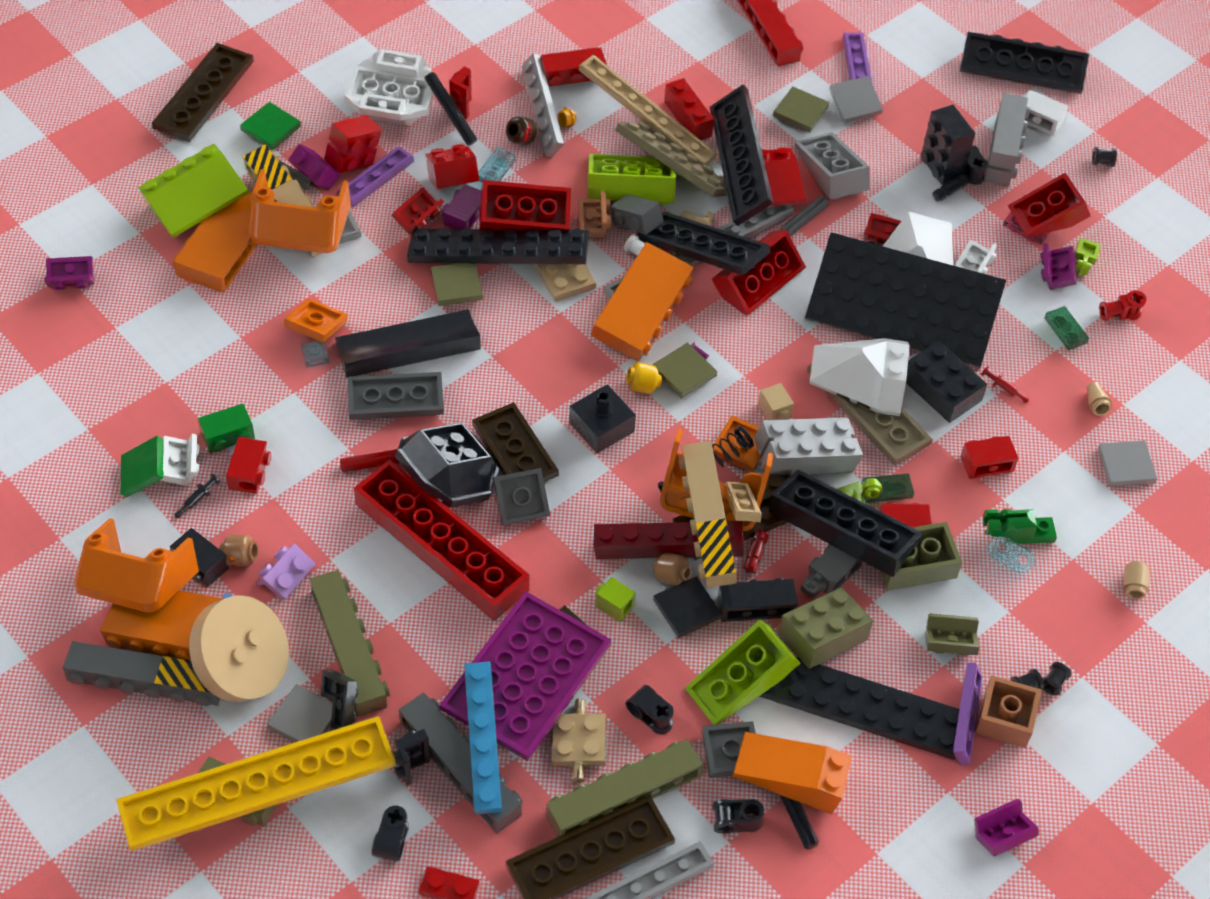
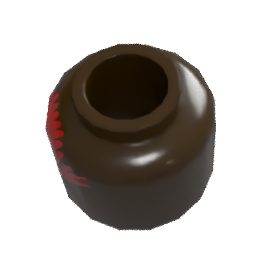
M516 116L508 121L506 136L514 144L528 145L537 136V126L530 118Z

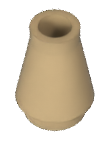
M1098 382L1088 384L1086 389L1090 411L1097 416L1108 414L1112 408V400Z

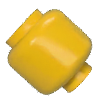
M638 362L633 367L628 368L626 384L629 385L631 391L648 395L652 394L661 385L662 376L658 374V369L655 365Z

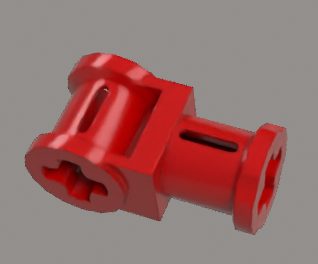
M1133 290L1128 294L1120 295L1117 301L1100 302L1099 314L1101 319L1108 321L1110 318L1119 316L1120 320H1136L1140 318L1143 312L1142 307L1147 301L1146 295L1141 291Z

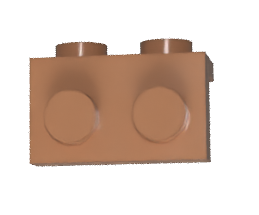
M601 191L600 199H579V229L589 230V238H606V229H611V216H606V212H610V199H606L605 191Z

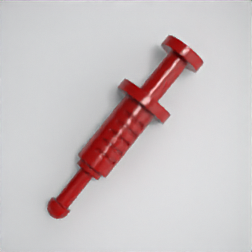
M988 365L982 371V376L987 375L994 380V387L998 385L1012 396L1017 395L1024 400L1023 402H1029V398L1019 393L1018 388L1005 380L1002 373L999 376L995 375L989 370L990 367Z

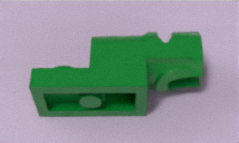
M998 509L984 510L983 526H987V529L984 531L985 535L993 537L1006 536L1007 544L1055 543L1057 539L1053 518H1035L1033 509H1004L998 512Z

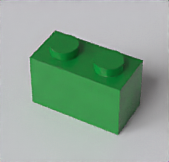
M244 403L198 418L200 432L209 453L222 451L236 445L238 437L255 439L253 424Z

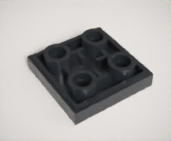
M697 576L653 596V601L677 638L715 622L722 617V613Z

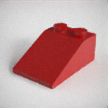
M779 147L773 150L762 149L774 202L769 207L806 203L807 198L801 174L792 149L787 147Z
M1066 172L1008 205V208L1027 237L1070 228L1091 216L1085 200Z

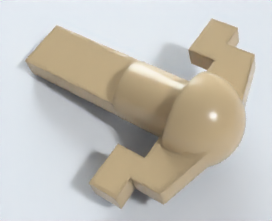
M685 210L680 214V217L712 226L714 220L712 212H708L705 218Z

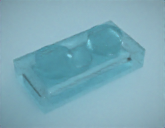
M496 147L478 171L479 182L483 183V180L501 181L516 161V154Z

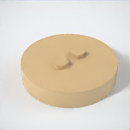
M232 596L217 601L206 607L198 615L191 629L189 652L192 666L201 683L218 698L236 703L257 699L273 691L283 679L289 658L287 636L278 617L261 601L249 596Z

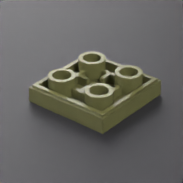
M792 86L773 111V117L796 126L801 130L811 132L828 109L830 102Z
M456 263L431 267L438 306L483 300L476 263Z
M688 342L652 364L657 367L658 374L662 376V380L681 398L717 376V370Z

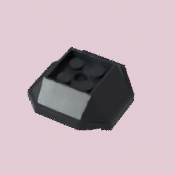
M463 422L422 429L410 436L402 437L395 455L396 459L420 489L433 497L441 499L442 503L449 508L489 500L494 488L492 478L497 477L500 469L497 461Z

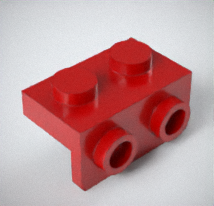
M466 66L455 72L449 80V95L464 119L469 117V102L472 100L471 69Z
M422 187L395 210L391 216L410 235L414 229L424 228L428 223L426 220L429 217L434 219L442 211L440 207L444 200L441 198L439 201H436Z
M870 213L866 229L863 233V239L869 243L884 245L901 221Z

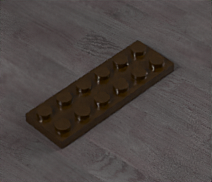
M216 43L153 120L152 128L191 142L254 62L253 55Z
M648 795L506 860L505 866L523 899H557L675 844V837L652 797Z

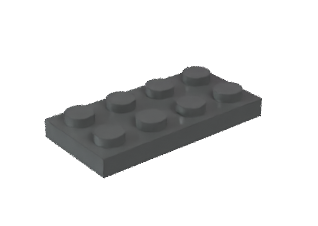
M441 372L348 377L349 420L444 415Z

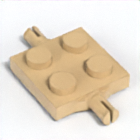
M579 698L575 700V713L561 714L553 725L552 765L573 768L572 781L574 783H578V774L579 783L584 782V768L605 765L606 714L585 713L586 700L581 698V707Z

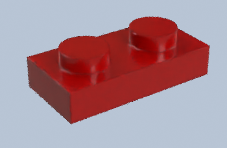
M427 866L419 888V895L432 899H475L480 880Z

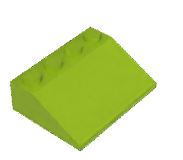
M215 144L204 147L200 152L185 158L181 163L166 169L162 174L147 180L138 187L150 210L173 238L250 193L229 161Z
M589 154L587 199H600L601 191H605L606 199L613 200L614 202H617L627 194L658 202L660 205L674 203L676 173L655 157Z

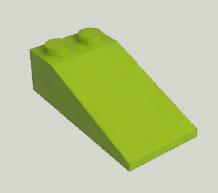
M759 619L693 679L685 689L712 724L719 725L783 680L800 662L774 630Z

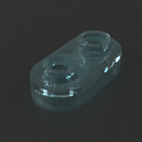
M995 537L988 544L990 557L1017 573H1027L1035 566L1036 559L1033 552L1008 537ZM999 544L1005 545V552L998 550ZM1021 556L1027 558V564L1023 565L1020 563L1019 559Z

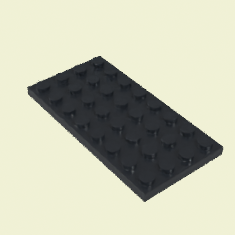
M830 232L805 319L875 339L886 338L906 341L910 345L909 348L918 351L925 350L939 340L965 364L981 368L1006 280Z

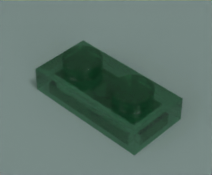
M1066 306L1046 312L1044 319L1068 351L1088 343V335Z
M909 473L862 478L861 481L863 485L867 479L874 478L882 485L880 496L872 499L865 497L866 503L910 499L914 496Z

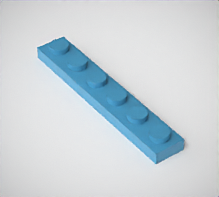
M491 662L467 663L464 666L475 814L502 812Z

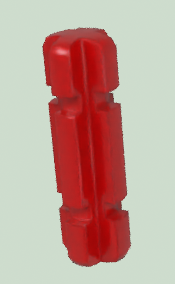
M765 530L755 531L754 540L751 543L743 566L749 574H755L758 570V563L761 561L769 537Z

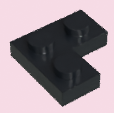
M333 669L323 670L321 695L333 701L331 727L339 729L354 724L356 720L354 711L355 698L358 695L357 681Z

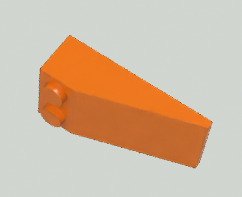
M745 732L732 776L832 814L843 798L852 756L828 746Z

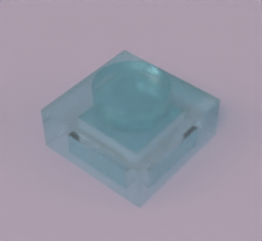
M316 341L301 344L306 368L329 363L325 343Z

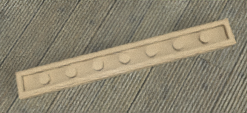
M592 55L579 65V71L641 121L648 124L655 132L663 134L666 137V141L682 147L681 151L697 157V162L702 165H709L717 158L718 154L595 55Z

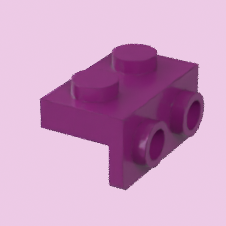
M1048 243L1043 244L1044 252L1040 253L1041 262L1044 265V269H1041L1043 282L1048 283L1050 290L1077 285L1075 250L1073 246L1051 250Z
M93 257L46 258V277H44L46 285L54 290L65 289V286L87 288L88 285H93Z
M1018 798L974 819L976 839L994 857L1039 836V827L1023 813L1022 801Z

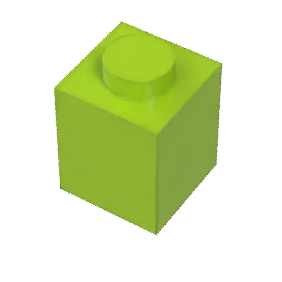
M613 577L606 583H601L595 592L596 607L618 622H621L635 605L636 592Z

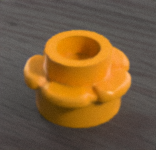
M568 107L558 112L559 124L562 127L568 126L569 128L574 126L576 122L575 112Z

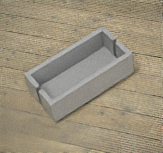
M1003 93L994 125L984 182L1009 186L1011 178L1016 179L1018 166L1015 165L1021 162L1023 151H1019V149H1023L1025 136H1022V134L1026 133L1028 122L1024 121V119L1028 120L1030 107L1027 106L1028 97Z
M849 418L763 420L754 436L759 455H763L761 460L764 467L768 453L773 454L769 476L792 475L797 469L806 474L854 472L863 456L857 438H853L855 433Z

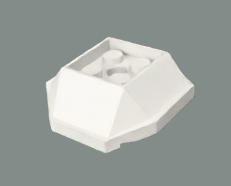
M380 49L374 53L373 57L356 65L344 95L345 102L362 116L367 115L373 120L409 126L418 118L428 115L434 94L424 77L432 71L426 65L422 56Z

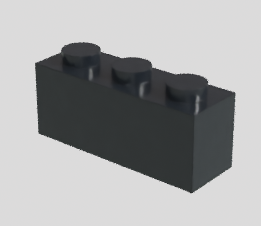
M777 578L765 581L755 579L749 582H737L736 584L719 586L718 604L719 610L722 613L721 622L782 618L784 614L798 607L794 579Z

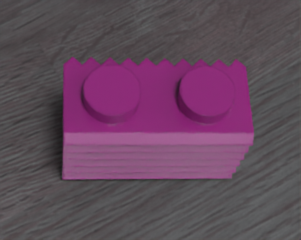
M302 144L296 147L288 159L292 165L312 182L327 190L333 186L340 176V173L320 157L318 153Z
M464 184L461 189H457L453 195V200L450 204H445L442 210L444 225L453 229H471L479 218L481 190Z

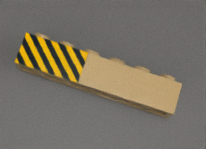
M266 145L243 156L245 170L255 183L260 170H265L268 188L274 191L275 202L313 207V202L309 195L303 194L296 179L292 180L288 168L279 163L277 154L274 151H270ZM308 251L313 258L321 254Z
M711 440L682 445L683 455H678L680 470L685 469L686 476L682 477L684 491H689L690 498H686L688 513L693 512L694 520H690L692 535L697 534L698 542H694L696 557H701L702 564L698 565L700 580L705 579L707 588L736 584L735 564Z

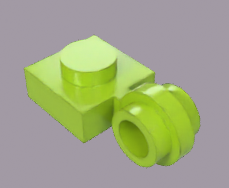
M1080 237L1075 250V258L1078 259L1076 263L1077 275L1087 276L1091 264L1095 265L1101 247L1100 244Z
M870 478L863 485L857 481L837 489L865 503L864 497L872 499L880 496L882 485L877 479Z

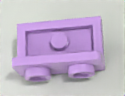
M295 543L288 548L283 546L274 555L277 560L272 565L268 563L258 573L261 578L256 584L259 587L264 584L282 601L287 598L316 564Z

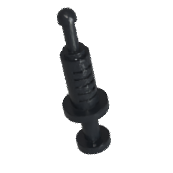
M212 473L210 475L211 479L204 486L200 483L197 485L198 489L184 501V506L174 514L176 518H179L186 509H191L204 496L208 497L210 495L208 489L215 483L219 484L221 482L215 474Z

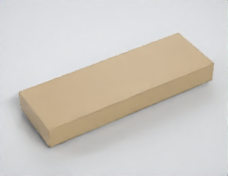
M725 482L724 492L735 520L760 522L762 514L749 484Z

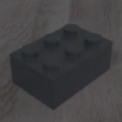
M954 104L931 111L921 152V160L929 167L932 175L938 179L941 185L946 184L952 179L954 180L960 174H965L975 137L974 130Z
M939 340L908 360L906 384L949 423L983 400L987 383Z

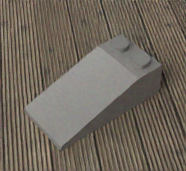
M833 132L794 142L796 149L821 191L830 200L870 190L869 166Z

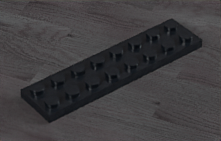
M743 84L709 107L710 113L714 118L713 127L732 220L737 226L774 203L748 88Z
M419 228L412 231L407 260L408 263L586 264L589 230L574 229L560 231L558 229H551L549 231H538L537 229H529L523 231L515 229L493 230L490 228L484 230L469 228Z
M798 657L796 658L800 664L783 680L759 696L949 759H955L953 748L960 709L821 664L808 669Z

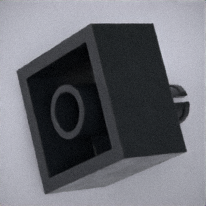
M608 384L569 407V423L596 453L603 451L635 432L636 414Z

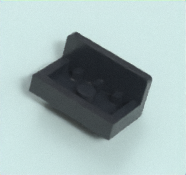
M425 729L408 732L404 737L395 740V751L392 752L396 762L394 770L398 779L403 778L406 786L412 784L411 769L430 762L429 737Z

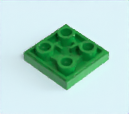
M271 102L265 104L240 124L241 131L266 145L271 150L301 127L300 120Z
M157 435L121 455L120 494L127 498L163 479L164 452L163 439Z

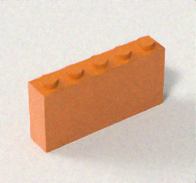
M252 193L245 195L198 223L193 235L186 240L180 253H177L173 259L176 276L222 293L227 290L258 245L251 241L249 234Z
M646 242L595 322L591 336L639 362L643 355L647 356L653 346L651 343L652 339H658L663 330L661 326L663 321L668 322L674 311L671 309L673 305H679L684 295L681 293L682 290L690 287L694 279L691 276L694 267Z
M179 590L163 607L154 612H143L112 604L99 631L106 644L113 648L123 647L135 652L142 653L144 651L158 656H170L191 661L189 640L196 618L206 607L224 598Z

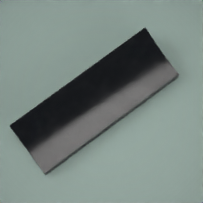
M469 309L335 337L346 378L481 349V335L474 324Z
M798 469L771 494L769 513L893 578L922 539V532Z

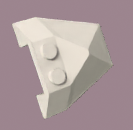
M908 212L883 245L887 248L954 265L952 223Z
M886 338L814 345L809 384L834 395H837V393L850 398V402L855 404L857 402L870 407L871 411L876 413L900 416L907 378L910 345L906 341Z

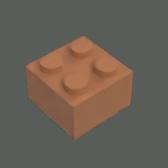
M991 675L985 689L975 733L1026 748L1033 733L1042 690Z

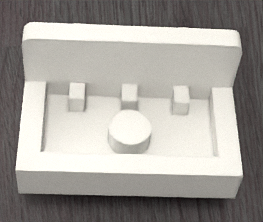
M970 239L954 266L986 274L988 268L985 267L986 264L991 266L997 256L994 253L997 245L993 243L989 250Z
M191 434L188 441L168 436L163 437L164 475L160 481L188 486L191 480L197 477L199 464L196 463V458L199 454L200 445L197 444L196 434Z

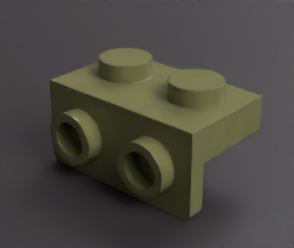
M928 614L925 630L927 651L939 654L955 653L962 656H978V618Z

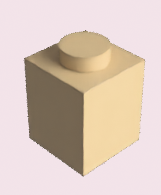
M781 383L760 390L758 405L767 420H788L792 417L794 403Z

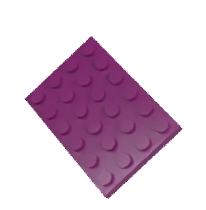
M525 591L471 662H491L497 744L528 761L608 650L612 639ZM464 672L440 703V710L469 726Z

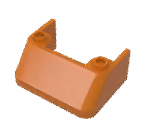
M261 169L251 197L249 224L251 241L260 245L319 253L334 252L338 248L351 207L348 181H343L339 197L325 196L319 200L317 207L274 202V191L268 188L265 170Z
M678 429L660 495V504L666 511L694 518L693 512L688 513L686 498H690L689 491H684L682 477L686 476L685 469L680 470L678 455H683V453H679L678 448L683 430ZM768 453L762 475L753 472L747 473L740 481V483L749 484L759 508L772 465V453ZM719 482L726 521H737L724 492L725 484ZM743 521V531L752 529L756 522Z
M109 518L84 541L74 580L76 592L83 596L143 612L157 611L199 572L192 538H187L174 551L163 548L154 549L145 558L121 553L114 519Z

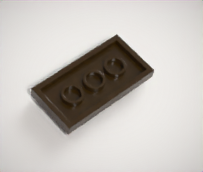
M514 402L472 419V426L492 457L500 465V470L504 475L541 468L544 482L559 476L558 468Z

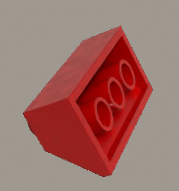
M786 229L769 232L759 240V242L769 245L770 253L744 275L723 269L712 278L721 298L744 315H749L806 268Z

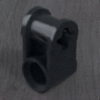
M975 145L972 146L965 175H967L970 184L979 185L984 182L985 176L983 173L987 168L988 162Z
M643 685L625 702L629 712L645 723L653 732L666 734L672 729L674 713L672 705L659 696L650 686Z
M720 799L712 804V809L715 811L716 823L714 824V831L716 833L756 832L763 825L764 806L756 799ZM754 813L758 817L749 818L746 816V814Z
M393 805L385 810L379 830L373 841L372 856L396 862L400 861L409 830L408 816L403 807Z

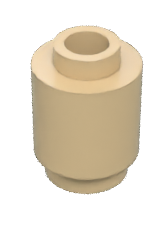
M1132 561L1124 567L1123 590L1125 595L1131 599H1142L1149 590L1150 568L1141 561Z

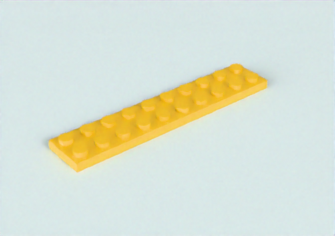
M377 716L116 799L130 851H134L395 767L396 762L380 717Z

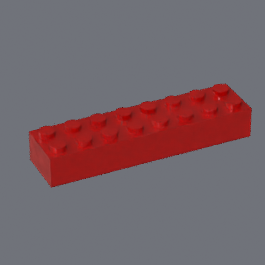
M390 459L354 487L355 505L493 621L515 604L525 591H529L530 575L440 500L420 489L412 477Z

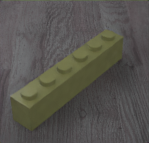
M339 570L309 578L311 592L341 674L357 681L358 695L355 698L357 717L386 708V697L390 696L386 681L381 682L379 678L382 672L378 660L373 661L371 654H374L370 639L365 640L363 633H366L362 618L357 619L355 613L358 612L355 599H349L350 587L347 578L342 579Z
M688 739L682 742H673L663 751L649 753L641 761L627 763L617 772L603 774L595 782L588 785L581 784L564 796L557 795L546 803V816L557 837L648 795L654 799L701 777L703 763Z

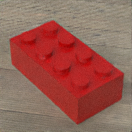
M483 180L480 192L479 230L490 228L493 230L515 229L527 231L529 229H537L538 231H549L551 229H558L560 231H569L571 188Z

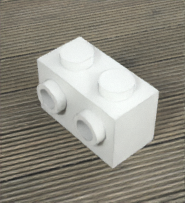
M1030 90L1025 96L1028 97L1027 106L1030 107L1028 120L1024 119V121H1027L1029 126L1054 136L1064 121L1068 106Z

